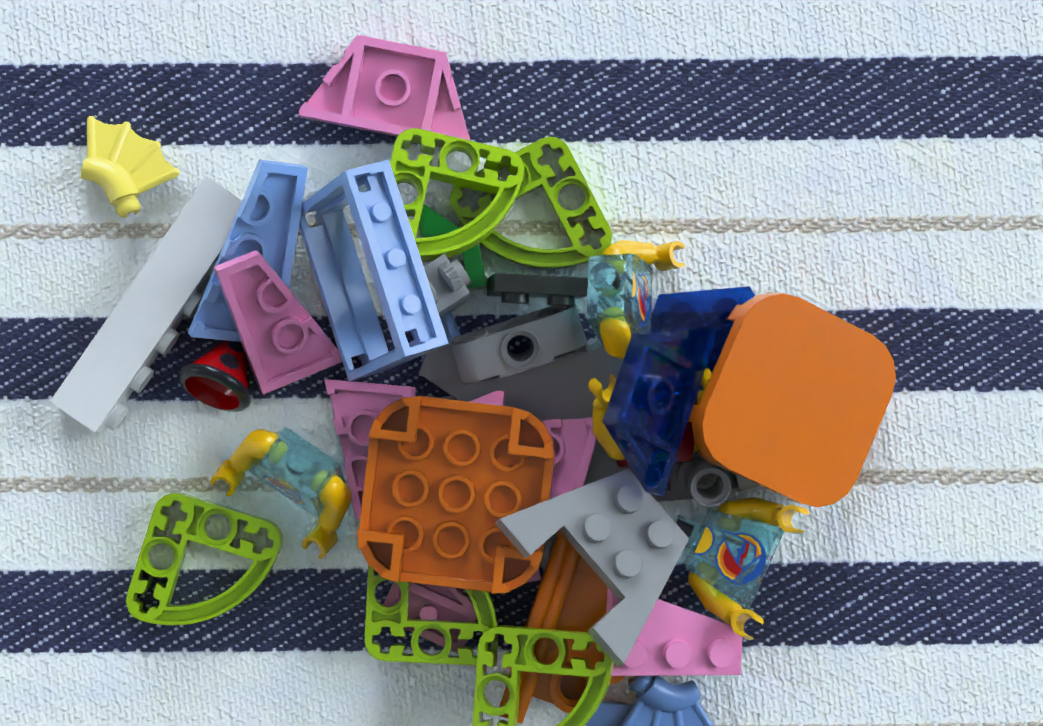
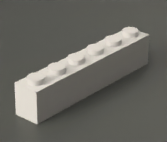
M208 176L204 178L50 400L53 405L94 433H104L107 428L114 430L120 424L128 411L124 404L133 391L139 393L147 385L154 373V370L149 367L159 353L165 356L174 346L180 335L176 328L185 315L189 318L195 315L203 296L201 292L209 282L214 270L213 267L216 265L242 202L240 198Z

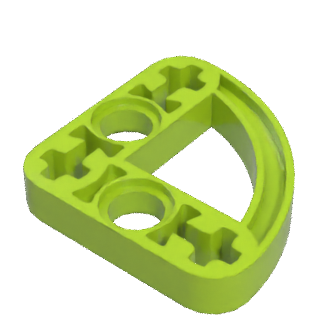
M417 128L404 130L398 135L390 161L396 183L410 184L417 192V199L413 203L403 205L407 217H414L413 220L410 218L408 220L422 262L434 261L443 254L447 258L458 255L487 238L509 213L524 177V163L513 151ZM411 143L420 144V152L424 153L419 154L417 160L408 159V151L404 150L409 149ZM435 147L442 148L439 153L437 167L431 166L433 156L430 155L434 154ZM455 151L463 152L470 158L471 167L462 173L452 171L447 166L446 157ZM480 157L486 158L482 177L475 176L480 164ZM500 163L508 165V172L514 174L509 175L506 181L498 180V172L494 171L498 169ZM429 179L496 194L490 205L465 226L439 236L416 238Z
M545 137L516 151L515 153L524 163V180L515 200L542 187L573 247L561 249L533 248L509 240L495 230L480 244L508 261L541 269L568 268L601 257L603 251L612 243V232L566 143L557 137ZM545 147H549L552 152L561 151L563 156L558 159V166L562 174L566 173L568 169H571L574 176L561 179L552 188L547 180L555 179L552 168L548 164L541 166L538 163L543 157L542 149ZM500 163L498 169L494 171L498 172L499 174V172L503 168L508 167V165ZM484 168L477 171L475 176L482 177ZM454 185L450 195V202L454 213L463 226L473 221L490 205V193L481 197L478 200L479 208L472 211L469 206L461 208L458 205V202L463 199L462 190L466 187ZM569 185L580 188L584 195L582 206L573 211L562 208L558 201L560 190ZM470 189L473 193H476V192L479 191V190ZM590 208L595 216L587 217L590 228L593 231L601 229L604 234L599 240L600 248L596 250L591 245L582 246L579 240L584 237V230L580 222L571 228L567 221L581 217Z
M171 493L163 496L154 507L127 592L126 605L128 611L138 620L159 625L193 624L209 620L229 611L249 597L272 570L283 545L281 529L276 523L268 519L184 493ZM176 501L182 503L181 511L187 513L186 520L177 521L172 534L182 535L180 542L170 536L156 535L158 528L162 531L168 530L171 518L168 514L164 513L165 507L174 506ZM216 513L226 516L231 524L229 535L222 540L211 537L206 528L209 517ZM240 519L248 522L243 531L257 534L262 528L268 529L267 537L274 540L273 546H267L262 552H258L255 550L256 543L245 538L240 539V547L233 545L240 532ZM190 541L254 560L246 573L232 587L220 595L198 603L170 605ZM156 544H166L173 550L174 561L167 569H158L151 563L150 552ZM144 571L153 577L168 578L166 585L162 582L156 583L153 597L160 600L159 606L149 608L148 612L143 610V602L137 599L138 594L147 592L152 579L142 578Z
M368 565L364 640L366 649L371 656L377 660L389 662L477 665V656L473 655L472 647L458 646L459 656L449 655L453 642L450 629H460L458 639L469 640L472 639L474 631H480L484 634L485 631L498 626L495 608L489 592L465 589L474 606L478 622L408 618L410 582L399 581L397 583L402 594L397 604L393 606L382 605L376 599L375 590L380 582L388 579L382 578L380 574H376L375 570ZM383 627H390L391 635L405 637V627H414L411 638L413 654L403 652L406 643H394L389 651H382L381 643L374 642L373 635H379ZM426 629H437L445 637V646L437 654H428L419 646V636ZM498 639L491 642V647H489L491 650L497 651Z
M510 625L492 627L484 632L478 644L472 726H493V718L484 720L483 712L492 716L508 714V721L502 719L498 722V726H518L521 671L589 677L584 693L576 706L564 720L556 725L585 726L597 711L607 692L614 662L589 632ZM499 634L504 635L505 643L512 644V651L505 653L502 657V668L511 667V675L501 671L489 674L486 672L487 666L492 668L497 666V651L491 650L489 643L497 640ZM547 637L556 642L559 648V655L554 663L544 664L537 660L534 655V646L538 639ZM566 639L574 640L572 650H586L589 648L590 642L596 643L597 651L604 652L605 659L596 662L595 668L589 667L588 659L573 657L571 658L572 667L565 666L569 653ZM498 680L507 685L510 697L506 705L497 707L488 702L485 690L489 682Z

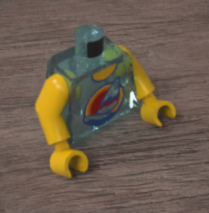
M616 241L608 246L602 255L592 256L589 259L587 319L604 350L609 355L642 367L649 364L651 372L657 378H665L681 372L682 369L674 366L671 360L683 356V352L679 347L673 345L654 352L651 346L653 268L650 265L654 264L660 271L684 267L685 263L675 261L673 251L684 249L685 245L680 241H674L654 247L652 243Z
M286 427L277 433L264 429L252 431L234 451L230 460H224L212 476L210 484L213 485L217 479L226 481L230 488L225 495L231 496L244 479L245 471L255 475L318 519L319 524L303 539L302 547L306 550L312 542H315L321 550L318 558L322 559L338 542V536L335 531L339 529L352 499L351 490L345 484L340 464Z
M750 497L725 501L719 506L718 510L709 508L702 525L681 515H678L674 521L689 538L685 547L690 549L684 563V567L690 571L688 576L689 585L705 609L731 625L733 631L746 640L754 639L744 631V624L748 619L753 618L762 625L764 624L763 618L750 610V607L784 531L793 534H803L805 532L804 530L794 528L791 523L792 516L797 512L809 515L808 510L795 505L784 507V505L776 502Z

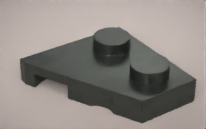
M494 273L487 278V296L501 297L502 303L529 304V297L547 298V305L575 306V299L587 297L588 278Z

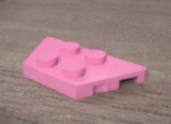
M357 35L344 51V56L341 60L332 66L322 79L323 83L307 103L304 102L299 110L300 118L396 137L404 130L417 128L470 140L446 52Z

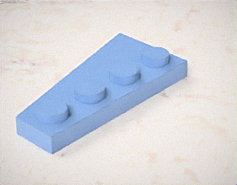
M258 160L215 266L257 250L289 288L308 170L306 166ZM213 270L188 334L194 338L241 342L215 270Z

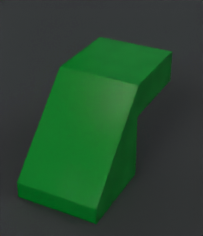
M425 204L423 205L419 222L422 238L439 236L459 229L458 226ZM477 244L462 252L465 271L472 282L468 285L470 291L488 288L480 245Z

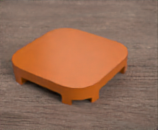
M773 292L756 295L744 304L736 305L727 318L733 322V326L699 405H690L687 421L692 422L694 441L700 450L698 455L710 464L720 466L785 497L786 500L814 507L835 504L849 493L858 479L891 400L896 381L894 360L886 345L874 335L800 297Z
M423 396L402 397L387 405L377 418L373 420L368 436L370 437L360 524L359 530H357L358 549L361 550L367 564L379 573L382 578L397 583L399 581L487 591L491 592V594L508 593L527 583L539 568L544 552V544L529 557L525 558L495 522L503 517L550 499L554 448L553 440L545 424L531 412L501 405Z

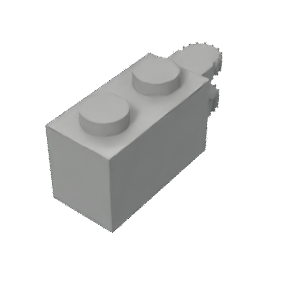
M445 254L424 266L441 319L444 315L466 302L470 294L468 285L472 282L461 263L457 259L450 263Z

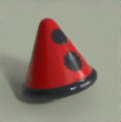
M224 340L193 363L185 365L179 370L178 379L181 386L192 397L210 407L228 412H239L248 408L251 403V396L248 391L246 353L242 342Z

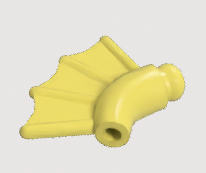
M89 116L87 118V158L83 161L81 179L100 185L110 204L116 207L117 215L120 217L128 218L127 214L132 212L136 215L141 209L140 202L137 200L139 194L180 175V170L174 168L165 160L159 141L140 137L131 129L129 122L117 125L105 124L96 120L93 116Z

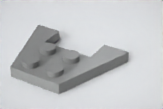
M629 468L503 517L495 522L525 558L529 557L559 530L619 599V602L588 630L589 634L618 667L625 663L689 540L687 535Z

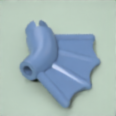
M635 676L633 679L629 677L628 686L632 691L636 692L637 699L620 726H714L699 702L701 699L700 693L693 680L681 684H672L660 676Z

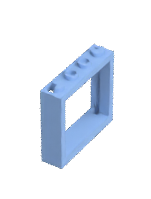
M389 160L346 170L302 203L299 229L349 382L390 370L448 344ZM348 205L395 349L390 352L388 351L343 212V208ZM316 211L314 217L317 226L309 228L305 215ZM413 330L415 340L408 343L405 332ZM360 356L362 366L355 369L351 358Z

